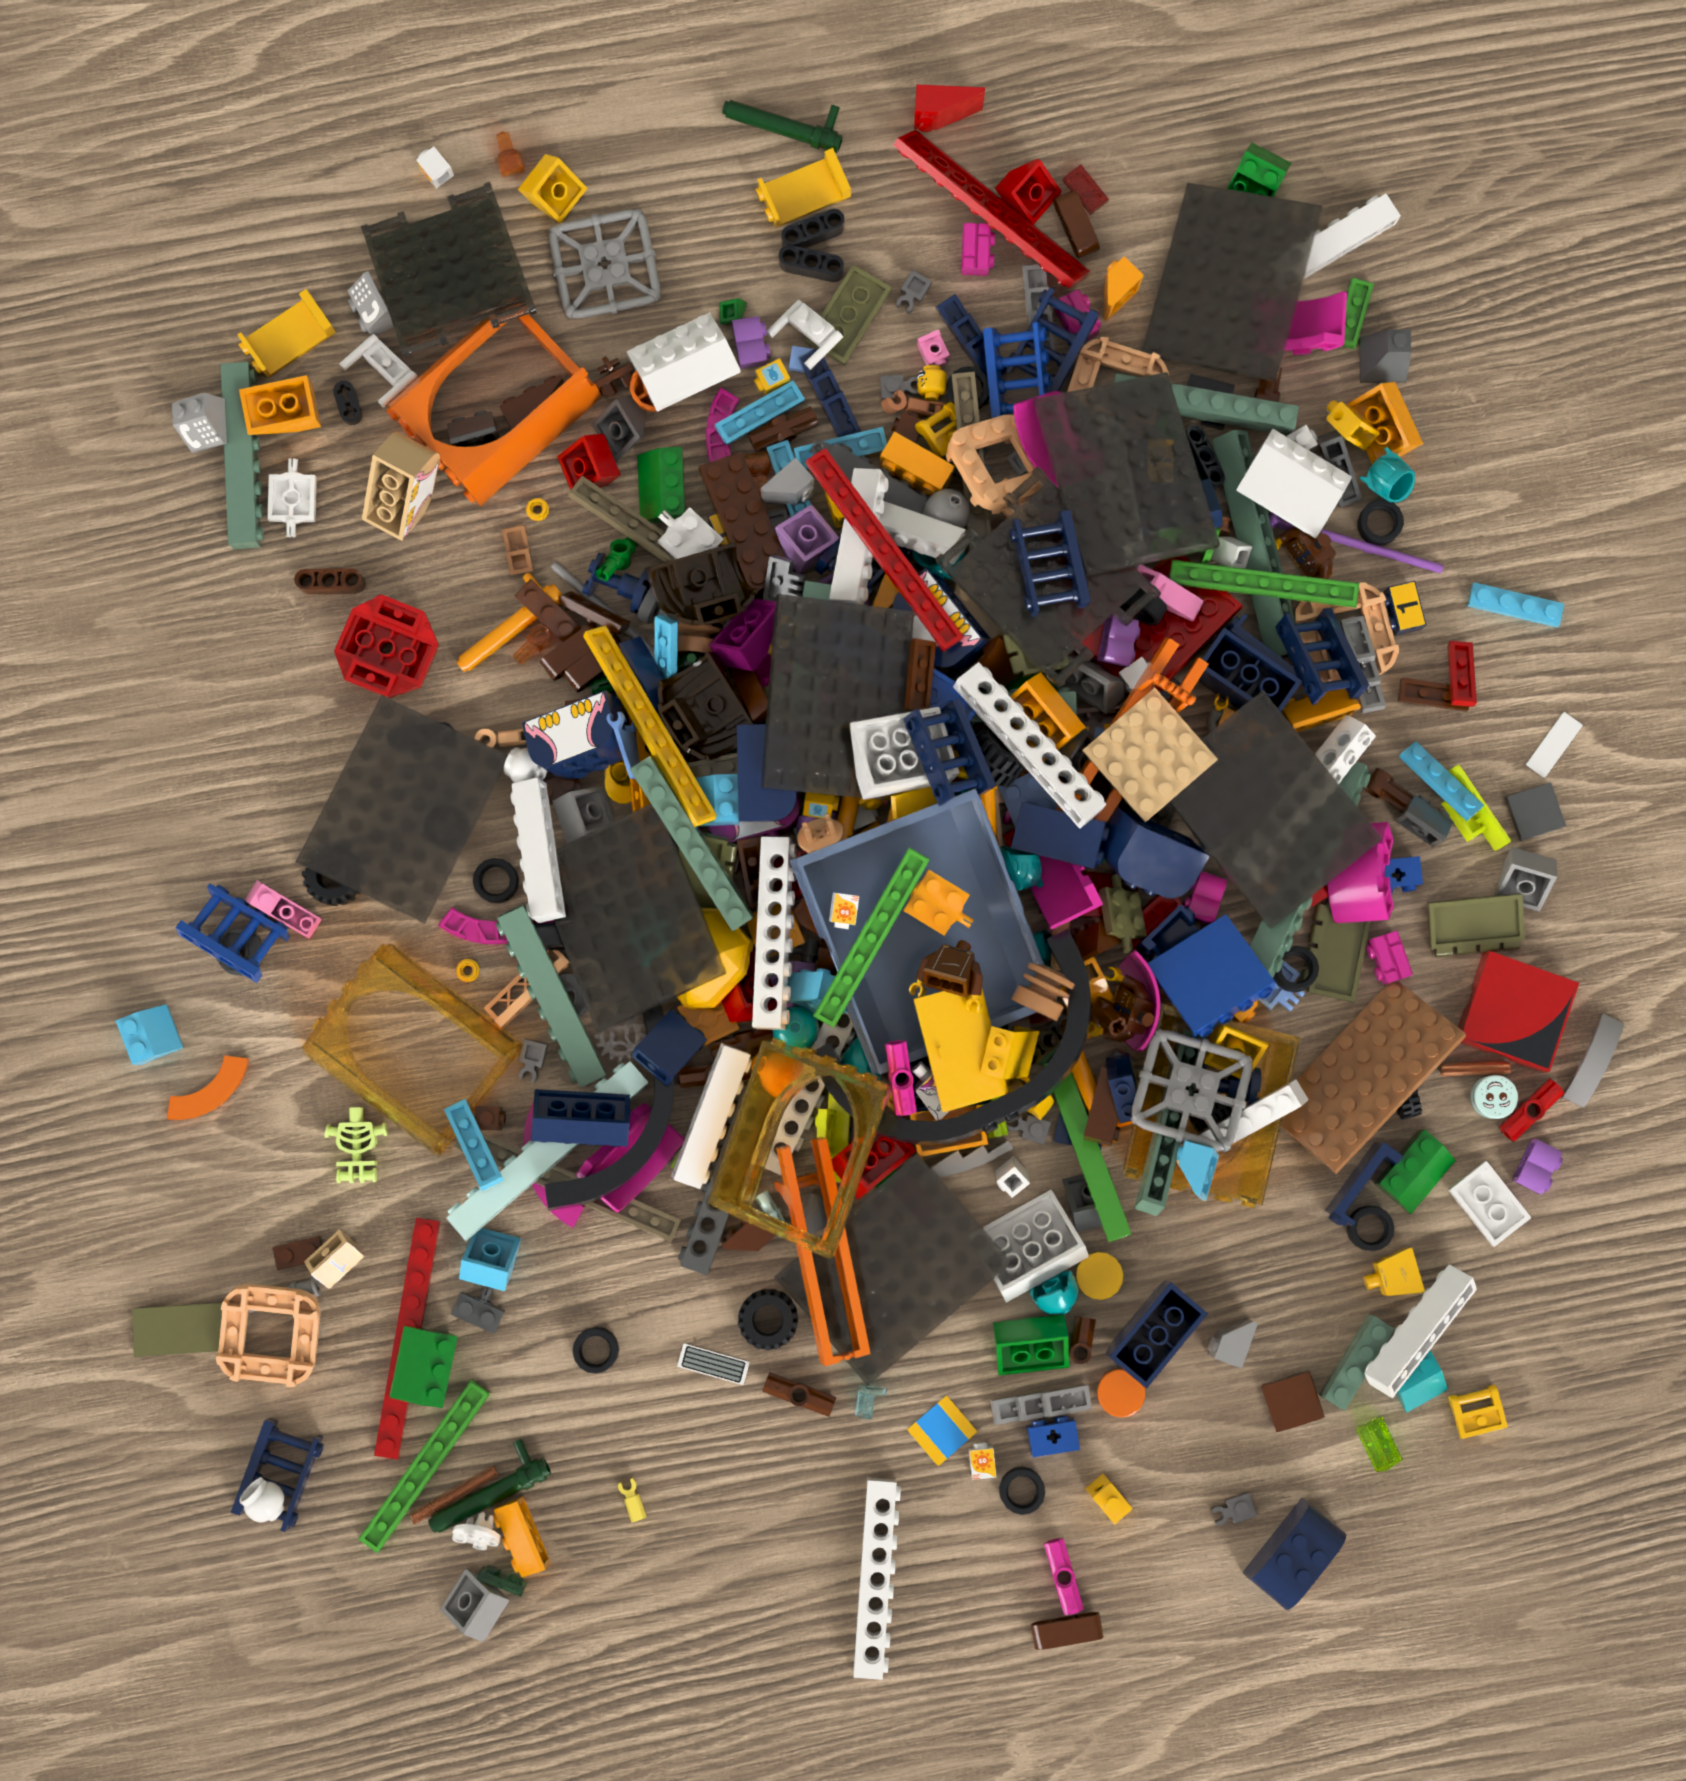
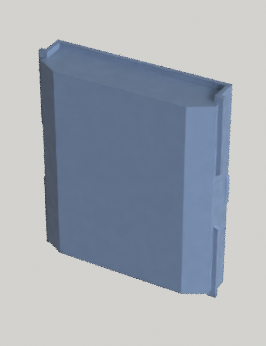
M970 789L965 793L955 796L943 806H939L938 803L809 854L789 860L820 938L825 939L837 972L909 847L930 859L918 882L929 869L970 894L963 905L962 913L974 919L973 923H970L971 926L967 928V926L956 921L950 926L945 936L903 911L909 901L908 897L846 1006L872 1074L878 1073L881 1075L889 1071L885 1043L890 1041L906 1040L909 1063L928 1056L913 1000L919 998L920 988L916 989L913 996L909 992V987L918 980L916 975L922 959L938 951L941 945L946 944L956 947L960 940L967 941L971 945L970 951L975 954V961L980 964L983 976L982 989L992 1026L999 1028L1036 1013L1013 1001L1011 998L1018 985L1030 986L1031 983L1022 977L1024 973L1032 977L1036 974L1026 968L1028 963L1031 962L1039 965H1044L1030 926L1024 917V908L1014 882L1010 880L1004 858L976 789ZM833 892L859 896L856 924H849V929L834 927L835 922L829 921ZM924 986L927 991L926 995L941 992L940 990Z

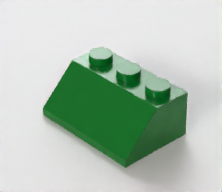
M682 447L656 448L637 455L640 516L651 523H664L658 518L664 510L674 520L682 516L686 512Z
M1425 1129L1418 1130L1399 1152L1403 1156L1398 1164H1389L1374 1182L1379 1189L1409 1214L1413 1213L1456 1161L1445 1146Z
M1064 1315L993 1322L998 1376L1069 1368L1068 1332Z
M404 1326L389 1397L418 1405L443 1408L458 1336L450 1332Z

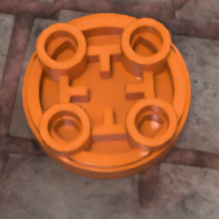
M1117 1368L1104 1373L1098 1383L1097 1398L1101 1407L1110 1415L1128 1417L1135 1414L1142 1407L1145 1400V1387L1125 1370Z

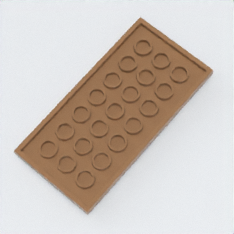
M1399 981L1388 983L1297 1079L1308 1101L1274 1122L1337 1174L1461 1043L1466 1034Z

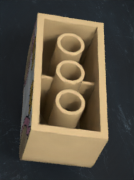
M398 431L393 432L372 456L362 520L403 541L420 521L429 506L440 460L439 453Z

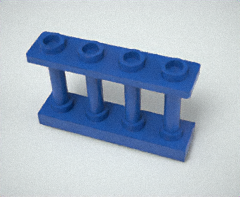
M1033 322V330L1008 334H1000L996 328L983 329L991 418L1014 413V404L1004 403V393H1006V390L1039 387V396L1049 393L1048 388L1051 387V377L1046 370V364H1049V354L1044 349L1047 332L1045 326L1042 327L1041 322ZM1034 340L1035 354L1006 358L1000 356L999 347L1002 344ZM1036 363L1038 377L1011 381L1002 379L1001 370H1004V367Z
M209 883L207 889L212 897L193 922L187 924L181 920L175 927L178 935L255 983H258L262 977L259 963L278 937L286 942L289 940L288 928L279 921L274 923L269 920L267 914L263 911L251 909L248 907L249 904L242 898L236 897L235 899L228 895L229 892L220 885L215 887ZM220 901L231 907L212 935L206 936L200 932V927ZM239 913H241L251 921L234 944L226 948L220 944V939ZM259 925L270 931L251 959L245 960L240 957V950Z

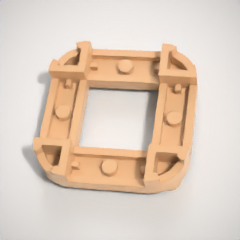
M1108 337L1094 339L1081 349L1066 393L1071 396L1072 408L1081 402L1094 421L1090 426L1102 418L1121 421L1124 442L1132 443L1136 439L1140 441L1141 437H1147L1150 433L1157 412L1134 408L1131 418L1088 405L1087 403L1099 366L1103 365L1140 378L1162 382L1168 381L1169 371L1157 353L1152 352L1151 355L1110 342Z
M1014 414L998 416L959 428L953 433L948 443L947 461L954 462L972 493L970 502L975 507L978 504L984 509L991 510L992 514H998L1005 507L1036 497L1040 501L1046 497L1053 484L1042 477L1027 457L1018 436ZM1003 441L1006 444L1012 443L1029 473L995 484L976 449Z
M1365 582L1359 584L1356 608L1301 601L1294 609L1293 614L1296 624L1314 621L1324 608L1332 607L1335 615L1360 609L1376 654L1375 663L1379 675L1389 670L1397 659L1399 646L1395 643L1385 606L1386 597L1383 592ZM1317 630L1299 633L1303 643L1322 641ZM1326 650L1308 652L1313 663L1328 661ZM1336 669L1318 672L1322 682L1341 680Z
M258 1284L235 1286L221 1305L222 1319L219 1351L216 1356L217 1365L230 1377V1380L236 1382L240 1379L283 1383L286 1384V1387H295L297 1384L305 1381L313 1371L316 1363L321 1315L317 1297L302 1289ZM248 1310L293 1315L294 1328L291 1358L244 1353Z

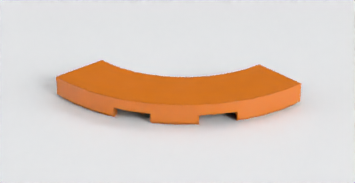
M224 1055L218 1074L206 1087L190 1095L170 1096L167 1119H193L214 1111L223 1105L237 1087L240 1086L247 1071L249 1059Z

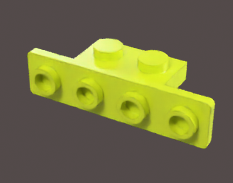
M1458 764L1448 770L1484 804L1479 812L1466 821L1446 801L1441 803L1465 840L1468 842L1482 833L1494 851L1509 844L1511 839L1461 766Z
M829 1092L828 1109H818L815 1125L817 1128V1138H827L832 1159L850 1144L851 1116L836 1102ZM834 1171L835 1181L843 1182Z

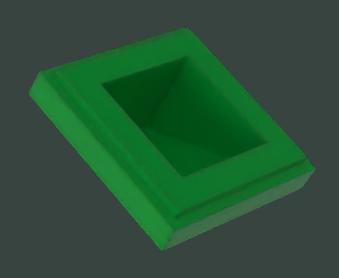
M739 298L720 302V325L730 324L732 320L742 319L747 302Z

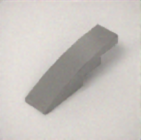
M1039 264L1022 266L1028 328L1041 305L1038 300L1044 289H1049L1046 272L1040 268ZM1048 305L1042 317L1053 323L1052 309ZM1046 330L1047 340L1044 341V345L1055 351L1054 334Z
M1364 616L1343 619L1340 621L1341 628L1369 683L1368 688L1358 698L1361 712L1363 714L1384 710L1386 703L1380 687L1381 679L1375 663L1376 654Z
M1008 1140L989 1152L981 1145L964 1157L956 1150L919 1174L918 1178L925 1180L967 1171L992 1161L1013 1149Z
M1088 1385L990 1400L995 1425L1041 1417H1053L1092 1409Z

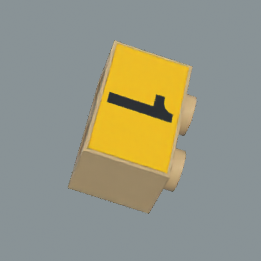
M339 1229L308 1257L304 1263L311 1275L330 1289L365 1256L358 1244Z

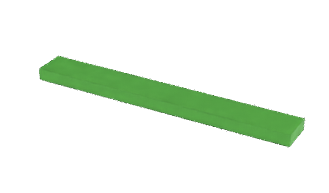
M1172 560L1169 578L1180 586L1354 608L1357 606L1360 584Z
M910 847L907 849L816 1009L814 1017L833 1028L836 1026L930 861L928 857Z
M1070 1072L1053 1094L1109 1243L1130 1236L1131 1231L1098 1143L1084 1140L1088 1115L1072 1072Z
M471 1379L358 1540L376 1553L380 1552L491 1392Z

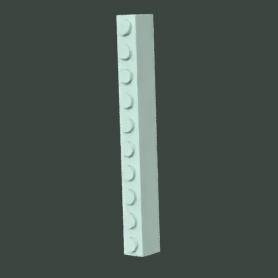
M631 1061L626 1065L622 1062L612 1071L614 1075L610 1079L603 1078L594 1086L596 1088L594 1092L629 1094L630 1100H632L648 1086L649 1082ZM530 1140L522 1147L524 1151L517 1158L513 1155L503 1164L505 1168L500 1173L504 1181L484 1191L475 1187L466 1195L468 1200L462 1205L459 1202L447 1211L450 1214L446 1217L448 1222L467 1241L579 1144L542 1143Z

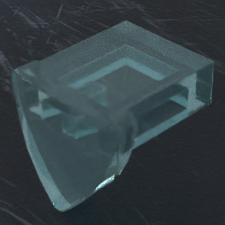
M858 1385L855 1415L863 1419H872L875 1395H886L887 1388Z

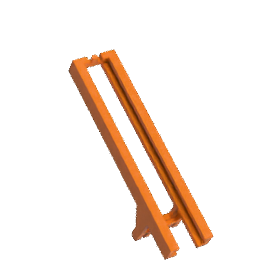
M1165 638L1109 727L1147 695L1153 685H1157L1173 695L1168 703L1177 713L1186 706L1192 705L1196 697L1191 695L1190 692L1207 668L1208 663L1198 657L1179 686L1169 681L1165 676H1161V673L1180 644L1170 638ZM1087 759L1079 773L1083 774L1088 784H1090L1098 769ZM1115 788L1112 789L1105 800L1106 806L1094 819L1106 822L1109 820L1123 798ZM1074 794L1077 800H1080L1082 797L1080 794ZM1058 805L1057 808L1055 809V810L1063 811V809H1062L1059 805Z
M819 1137L811 1139L817 1170L814 1174L807 1173L805 1176L799 1175L796 1177L789 1145L776 1148L783 1181H775L774 1186L776 1191L780 1192L789 1208L819 1360L822 1365L829 1366L840 1363V1360H849L851 1357L858 1358L871 1353L827 1138ZM811 1185L820 1186L853 1347L852 1351L834 1356L830 1345L799 1188Z

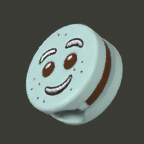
M1489 1075L1475 1082L1471 1089L1470 1100L1474 1110L1479 1115L1489 1119H1499L1508 1116L1514 1111L1518 1102V1092L1515 1085L1508 1078L1501 1075Z

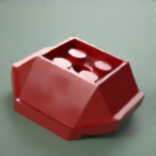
M380 594L372 600L352 608L334 653L345 681L386 698H392L422 687L438 650L439 643L424 611ZM387 644H392V651L389 654H383V647Z

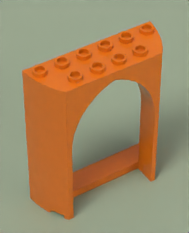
M510 295L387 405L388 409L386 412L394 421L397 420L402 426L403 431L410 438L414 435L413 439L416 442L439 453L438 468L441 471L445 468L444 472L447 474L448 479L456 487L460 485L465 490L463 495L472 504L476 502L481 506L601 399L602 395L596 384L588 378L587 371L583 367L579 368L522 308L521 302L516 296L512 297ZM513 316L571 376L515 428L493 442L474 447H457L442 443L434 438L431 413L435 396L443 381L458 365Z

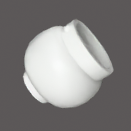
M516 747L512 749L504 764V774L509 776L514 783L536 777L543 781L547 770L532 761L528 748L520 749Z
M261 1477L246 1488L239 1500L244 1506L246 1515L253 1521L260 1523L268 1520L274 1521L284 1510L282 1505L284 1493L277 1484L265 1481Z

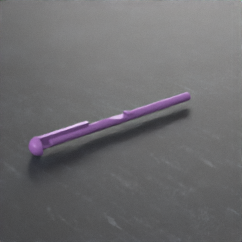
M1273 512L1268 514L1272 528L1277 527L1289 530L1294 527V525ZM1325 529L1321 530L1323 534H1327L1330 537L1331 541L1363 550V552L1368 554L1374 553L1437 573H1441L1444 565Z

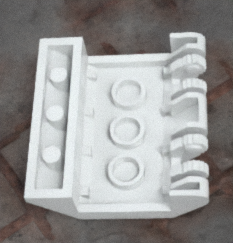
M710 312L626 352L629 362L632 363L634 371H637L656 411H660L741 372L726 338Z

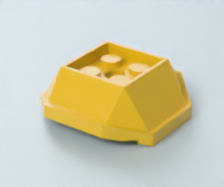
M689 907L678 919L679 937L658 957L659 975L685 1008H714L747 974L750 952L753 950L754 942L741 926L732 931L717 908Z

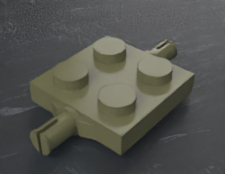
M1112 875L1113 888L1103 887L1099 890L1100 899L1103 903L1101 907L1106 934L1114 935L1122 940L1123 953L1133 952L1131 938L1140 940L1147 937L1139 892L1127 891L1122 888L1121 877Z

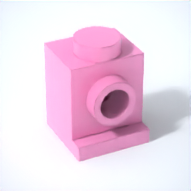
M939 329L918 338L917 347L926 366L937 365L941 368L944 367L947 361H949L950 354L942 340ZM937 347L939 351L934 353L930 349Z

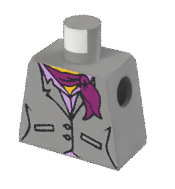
M920 1061L911 1071L920 1079L915 1084V1092L933 1117L939 1121L949 1111L942 1112L932 1071Z

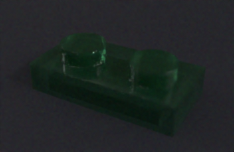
M492 1565L483 1566L480 1569L477 1580L520 1597L525 1592L527 1583L523 1582V1578L515 1574L507 1576L500 1573L501 1569Z

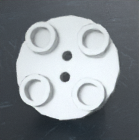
M484 1512L478 1515L475 1524H473L474 1518L470 1517L467 1519L466 1524L456 1525L453 1528V1541L471 1543L473 1548L485 1551L487 1546H498L500 1543V1535L493 1531V1516L490 1515L485 1520Z

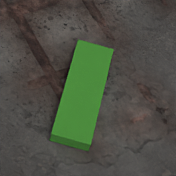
M1353 277L1350 281L1347 291L1345 341L1343 347L1353 350L1356 348L1374 283Z

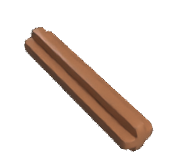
M1510 1062L1440 1064L1441 1076L1510 1074L1511 1072Z

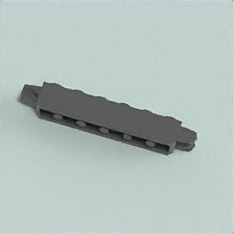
M817 439L810 450V453L815 455L826 448L850 482L852 481L854 468L877 469L871 465L872 461L862 455L860 457L851 453L853 450L843 443L831 445ZM880 467L888 479V490L884 493L883 501L922 514L925 503L930 496L923 492L916 493L911 489L912 486L901 479L899 481L891 477L892 474L888 470Z

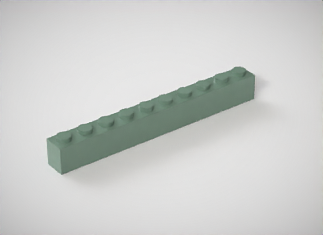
M1232 430L1212 439L1213 451L1225 474V481L1223 483L1224 496L1228 502L1230 519L1236 533L1235 539L1253 546L1247 566L1244 569L1283 573L1267 509L1236 491L1254 456L1247 431ZM1251 595L1252 606L1257 616L1258 630L1261 633L1263 644L1282 659L1288 658L1289 655L1277 634L1275 626L1287 613L1290 614L1294 624H1296L1290 599Z
M1356 761L1309 821L1252 940L1250 948L1272 978L1276 972L1280 971L1283 965L1282 958L1284 953L1290 950L1293 943V934L1302 925V915L1312 904L1313 898L1311 896L1314 890H1317L1321 885V875L1324 869H1328L1331 864V854L1334 848L1337 849L1340 845L1341 833L1344 828L1348 827L1351 821L1350 814L1353 807L1356 808L1358 806L1362 788L1367 787L1370 781V774L1366 764Z

